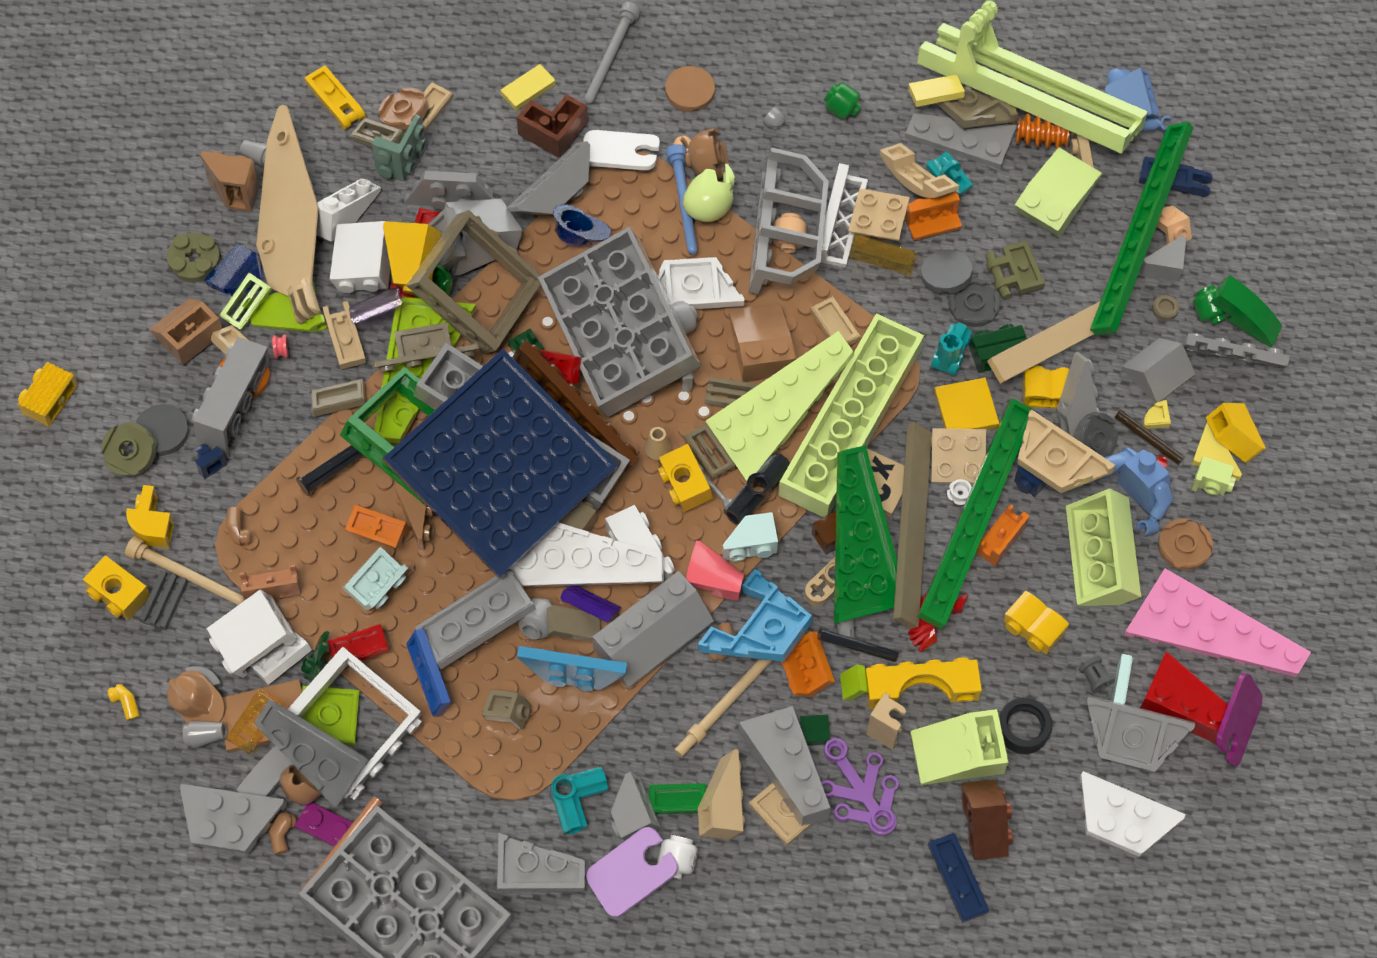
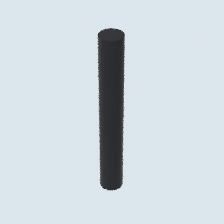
M820 629L817 635L818 640L896 662L898 658V651L824 629Z

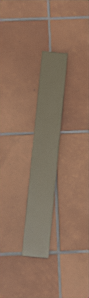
M916 422L907 425L893 615L894 620L910 629L919 627L917 615L920 610L932 435L930 431Z

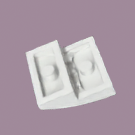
M293 629L292 631L298 640L290 646L284 643L279 644L250 665V668L268 685L312 651L309 644Z

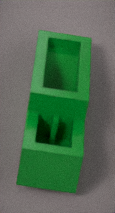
M1231 275L1227 276L1220 282L1210 303L1229 314L1227 319L1229 322L1265 345L1272 347L1282 328V324L1255 293Z

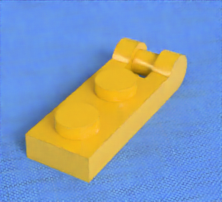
M325 65L304 78L306 85L334 116L343 130L351 127V123L354 121H361L364 117L366 118L361 106ZM349 108L351 112L345 115L343 111Z

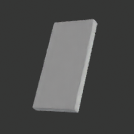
M509 569L500 578L497 576L493 577L415 628L416 630L424 628L436 663L440 669H443L536 608L511 569Z

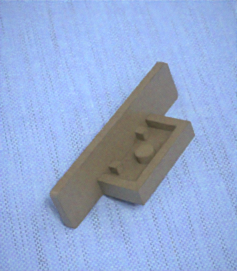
M447 322L395 331L399 358L373 362V368L379 367L380 372L396 370L395 364L406 363L407 368L422 365L421 360L432 358L433 361L445 343L451 345ZM479 343L455 347V349L468 357L474 356V350L480 349Z

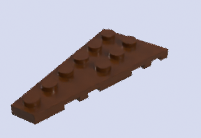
M526 340L517 349L512 358L585 432L628 458L630 461L625 469L626 472L639 459L636 456L635 449L629 443H624L617 436V430L598 416V410L591 403H586L580 397L579 390L573 384H568L561 377L560 370L554 364H549L542 357V351L536 345L530 344Z

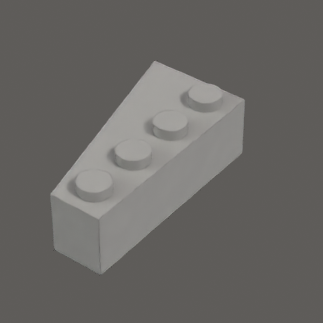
M793 706L739 722V737L747 745L757 764L759 763L765 771L770 783L775 785L777 791L783 797V801L791 813L793 812L799 825L810 824L811 826L829 820L830 805Z

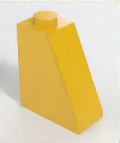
M384 221L383 230L393 283L403 288L404 293L416 295L407 287V284L440 239L441 231L429 224ZM432 271V273L430 274V276L428 277L431 281H432L433 271Z

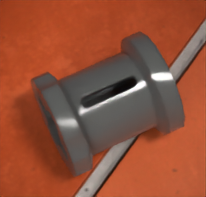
M1100 656L1089 659L1079 667L1080 673H1084L1091 683L1093 693L1106 689L1115 681L1105 671L1101 664L1102 659Z

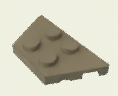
M963 83L961 84L965 91L964 98L936 103L963 128L1010 123L1017 121L1018 112L1006 102Z

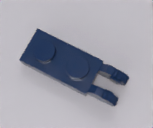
M1144 157L1139 183H1146L1155 158ZM1180 164L1171 190L1185 193L1190 192L1192 195L1206 197L1210 194V188L1205 184L1212 182L1213 175L1207 171L1194 169L1193 166Z

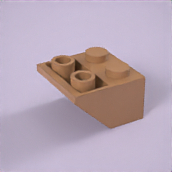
M202 151L201 158L208 183L226 208L252 212L259 188L253 159L241 155H224L217 151Z
M189 298L149 328V332L184 365L212 343L210 340L212 333L222 329L220 319L202 301Z

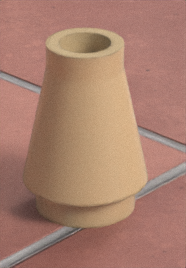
M661 427L651 429L644 445L646 455L656 461L659 460L660 456L671 451V445L666 432Z

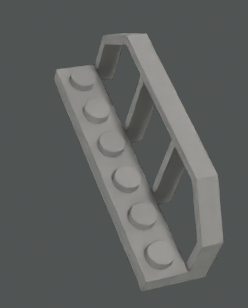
M771 148L761 175L748 292L758 294L762 284L766 285L768 280L791 285L816 271L821 263L829 181L806 155ZM782 162L801 167L820 189L819 199L775 188L781 173V169L777 168V163ZM779 202L818 211L816 236L771 226L776 216V208H773V203ZM772 239L813 247V261L793 272L766 267V264L770 262L772 249L768 248V244H771Z

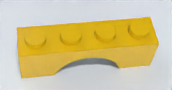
M965 657L957 658L951 662H942L941 660H929L925 664L902 662L898 666L875 664L870 668H866L865 671L868 688L866 693L868 709H874L884 693L889 694V698L897 702L900 695L907 688L917 684H929L939 688L947 695L951 703L978 701L982 692L978 661L969 660V658Z

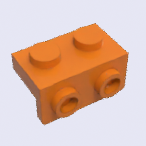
M957 191L936 198L916 199L908 203L905 221L913 240L961 229L962 223L957 214L960 203Z
M810 631L802 636L784 662L780 661L787 675L788 685L795 696L812 697L835 682L821 641L817 639V632Z

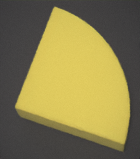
M1167 400L1157 402L1148 410L1143 421L1145 428L1170 427L1171 421Z

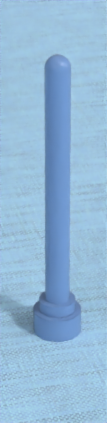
M675 144L666 149L667 161L674 167L687 251L689 254L694 255L697 253L698 248L693 218L683 208V196L687 190L684 171L686 148L683 145Z

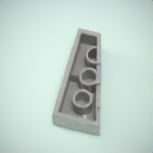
M238 337L234 345L228 347L223 366L217 368L213 385L207 387L200 409L196 408L192 416L191 422L194 424L197 447L205 443L209 450L218 446L224 453L225 458H228L231 452L228 448V443L231 437L236 439L238 436L241 413L247 415L252 399V393L250 392L257 391L269 363L267 346Z

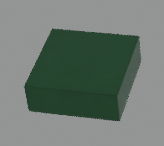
M828 715L800 716V727L807 746L826 745L827 741L830 740Z

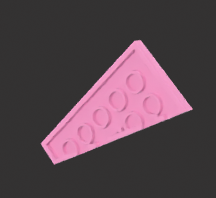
M1167 569L1163 570L1124 633L1125 636L1149 639L1148 641L1158 644L1161 642L1176 646L1179 649L1215 658L1235 660L1236 663L1244 665L1247 663L1262 667L1264 670L1297 677L1311 653Z

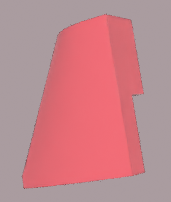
M696 540L686 579L694 588L712 591V596L739 601L744 573L704 543Z

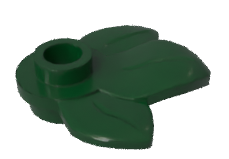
M325 631L320 636L313 654L306 656L302 663L301 671L304 672V679L309 680L310 683L324 667L325 660L321 657L329 647L326 643L329 631Z

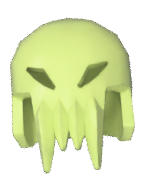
M725 164L723 182L717 181L716 172L712 169H705L692 180L683 196V208L689 216L701 222H713L728 212L734 200L732 187L735 182L734 173L728 164Z

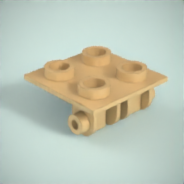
M859 188L848 232L855 233L856 240L860 243H865L870 236L899 241L910 197Z
M932 428L931 482H954L958 479H963L969 483H974L986 455V429Z

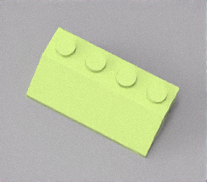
M1109 488L1067 505L1066 513L1077 605H1121L1140 598L1141 590L1129 497Z

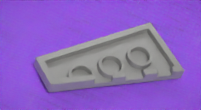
M914 113L906 130L905 138L1000 169L1017 125L993 124L963 128L950 117Z
M1189 333L1181 339L1184 349L1188 351L1285 368L1289 363L1290 356L1283 355V350L1267 348V351L1257 349V345L1248 343L1237 345L1227 339L1215 338L1214 340L1194 333Z

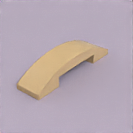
M899 143L880 150V156L888 169L906 188L915 194L926 198H936L959 190V185L946 175L934 177L915 163V153L903 144Z

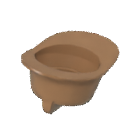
M189 670L180 674L176 679L169 680L168 701L171 707L187 723H190L191 720L218 723L221 721L225 709L223 698L204 675L198 671Z

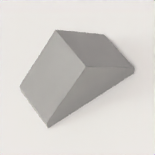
M1181 235L1146 257L1139 273L1142 276L1179 281L1184 265L1186 237Z

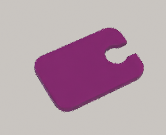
M1247 673L1240 674L1217 733V746L1223 753H1227L1230 738L1233 736L1232 748L1226 757L1227 762L1231 766H1238L1240 764L1262 706V694L1251 675Z

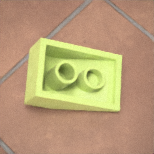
M1058 147L1027 185L1015 204L1016 210L1021 215L1060 238L1102 173Z

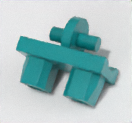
M948 151L937 159L926 162V168L934 177L946 175L959 185V190H957L959 197L973 188L972 182L962 171L960 162L954 160Z

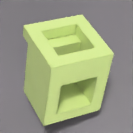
M1203 456L1191 490L1196 492L1198 488H1201L1208 494H1220L1223 496L1225 492L1231 493L1236 480L1235 477H1232L1234 466Z

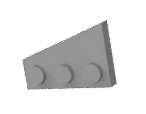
M498 833L497 891L585 892V860L555 850L549 851L534 846L533 843L521 842Z

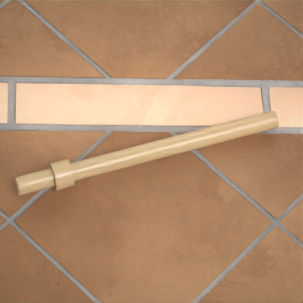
M759 659L698 725L694 724L687 731V736L674 749V752L682 758L695 743L699 744L707 736L706 731L773 660Z

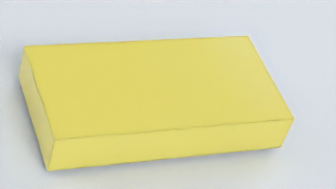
M539 64L501 89V95L517 111L528 104L530 100H534L554 87L556 81Z
M957 74L909 83L908 89L916 107L964 98L965 94Z

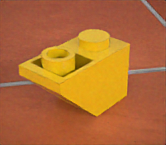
M1222 403L1206 416L1215 439L1243 462H1250L1266 449L1245 403Z

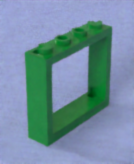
M404 367L347 420L340 436L425 504L383 461V457L394 446L365 424L397 392L402 394L427 416L435 411V409L414 396L416 385L420 379Z

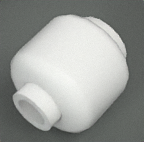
M671 835L670 839L662 841L657 864L664 855L671 852L678 863V871L673 878L681 879L682 874H691L694 871L698 848L692 845L693 840Z

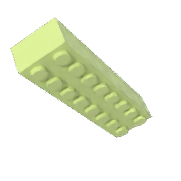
M876 313L854 351V356L843 370L780 480L778 496L819 516L825 517L830 514L836 503L837 452L864 445L867 448L921 352L924 335Z

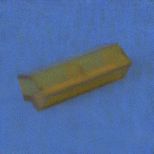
M855 234L849 258L911 276L918 252Z

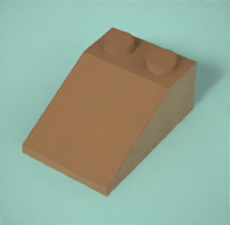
M780 303L728 310L742 381L771 377L796 360L791 334Z

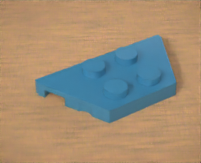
M519 646L517 658L545 682H549V684L556 687H564L565 685L576 686L582 691L603 689L623 677L627 668V663L523 646Z

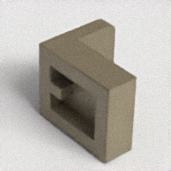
M490 690L482 716L486 720L510 722L517 729H523L530 715L531 704L518 692Z

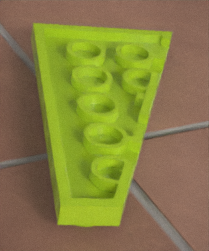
M397 296L386 360L399 358L395 331L446 323V321L422 299ZM456 302L469 315L473 316L476 311V304ZM447 323L451 346L455 348L461 334ZM432 358L421 360L422 365L407 368L406 363L395 364L396 370L384 372L382 387L404 367L421 379L433 362ZM397 392L377 411L374 431L387 442L398 444L404 439L420 409Z

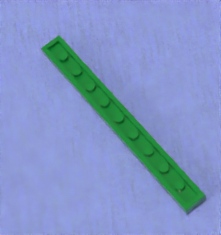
M1189 121L1167 126L1090 327L1095 336L1116 333L1193 131L1194 127Z
M1011 398L1005 408L917 615L918 618L939 629H942L947 623L1019 451L1026 430L1029 412L1031 410L1035 411L1014 398Z

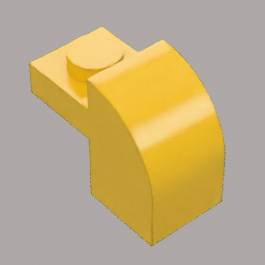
M143 485L141 495L138 494L136 497L135 509L127 508L126 511L130 528L134 536L145 540L147 545L169 548L174 528L172 516L170 513L155 511L158 501L155 487Z

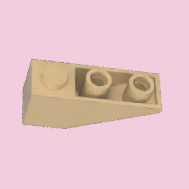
M739 749L732 750L720 759L698 807L699 836L728 840L743 832L745 819L742 814L743 790L740 783L742 766L739 760Z

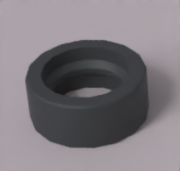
M1022 697L1010 701L1004 706L999 716L1005 747L1018 754L1027 755L1040 750L1045 746L1052 731V718L1049 711L1042 703L1032 698ZM1019 711L1030 712L1039 719L1041 731L1035 739L1029 741L1020 740L1013 736L1008 728V720L1014 713Z

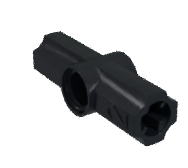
M774 452L756 473L748 477L747 484L724 508V514L732 523L739 525L745 516L752 515L759 506L764 505L768 501L770 494L780 484V480L790 465L788 458L781 453L777 454ZM761 487L764 490L761 492H756L752 488Z

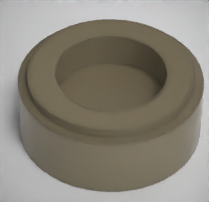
M1169 295L1157 297L1152 306L1153 315L1161 321L1173 320L1179 311L1178 301Z

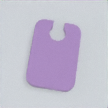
M651 827L640 829L588 869L586 874L587 882L609 915L614 917L624 915L677 874L678 863L671 852L664 855L657 865L651 866L646 862V850L651 846H657L663 841L655 829Z

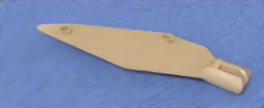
M281 105L276 111L267 139L256 245L268 286L289 296L295 320L297 323L302 324L307 319H311L321 312L312 285L319 207L287 106Z

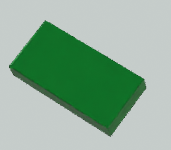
M706 783L649 785V800L655 814H698V807L706 792Z

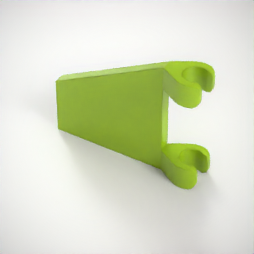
M312 281V285H313V288H314V291H315V294H316V288H315V286H314V284H313V281ZM280 292L268 295L251 318V323L254 327L302 332H319L327 329V323L322 314H317L302 324L297 323L289 296ZM252 300L249 303V305L247 306V310L249 309L254 300Z

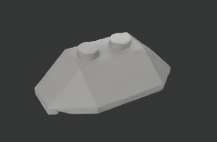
M588 141L575 143L557 162L511 203L507 210L513 213L541 216L551 214L555 216L562 212L566 207L565 203L569 199H574L583 191L582 187L588 182L590 144Z

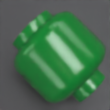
M840 82L838 85L833 84L823 99L826 102V110L842 120L847 119L849 115L854 117L862 106L858 102L860 93L844 82Z
M1210 285L1195 293L1196 297L1192 302L1200 321L1205 323L1211 321L1212 325L1219 324L1227 319L1226 312L1210 303L1217 290L1215 285Z

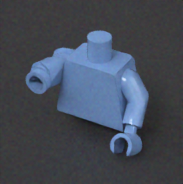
M1138 68L1131 73L1127 69H1112L1107 76L1106 94L1148 111L1144 128L1141 131H1156L1158 128L1159 131L1165 132L1167 128L1163 126V120L1169 121L1172 118L1164 116L1160 120L1156 119L1160 115L1149 72L1142 68Z
M1125 447L1120 453L1104 457L1115 464V471L1102 478L1106 479L1120 472L1117 479L1118 484L1150 515L1149 519L1140 520L1137 523V529L1143 530L1147 527L1145 536L1157 533L1159 531L1157 520L1162 519L1173 501L1168 471L1156 460L1154 454L1146 450L1138 453L1131 448Z

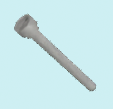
M624 2L619 11L621 21L584 97L587 104L594 102L629 25L636 22L641 13L640 8L634 3Z

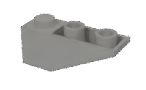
M1079 352L1074 353L1057 407L1060 429L1074 437L1079 422L1086 415L1092 412L1100 413L1096 405L1098 392L1092 380V375L1094 374L1093 364L1090 359H1087Z

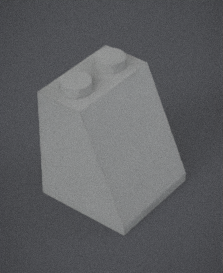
M502 199L446 202L444 209L454 207L455 214L470 210L475 216H480L482 222L489 229L495 230L500 235L502 241L517 250L519 240L522 238V228L511 212L507 210V206ZM463 229L460 231L466 256L451 268L455 276L496 260Z

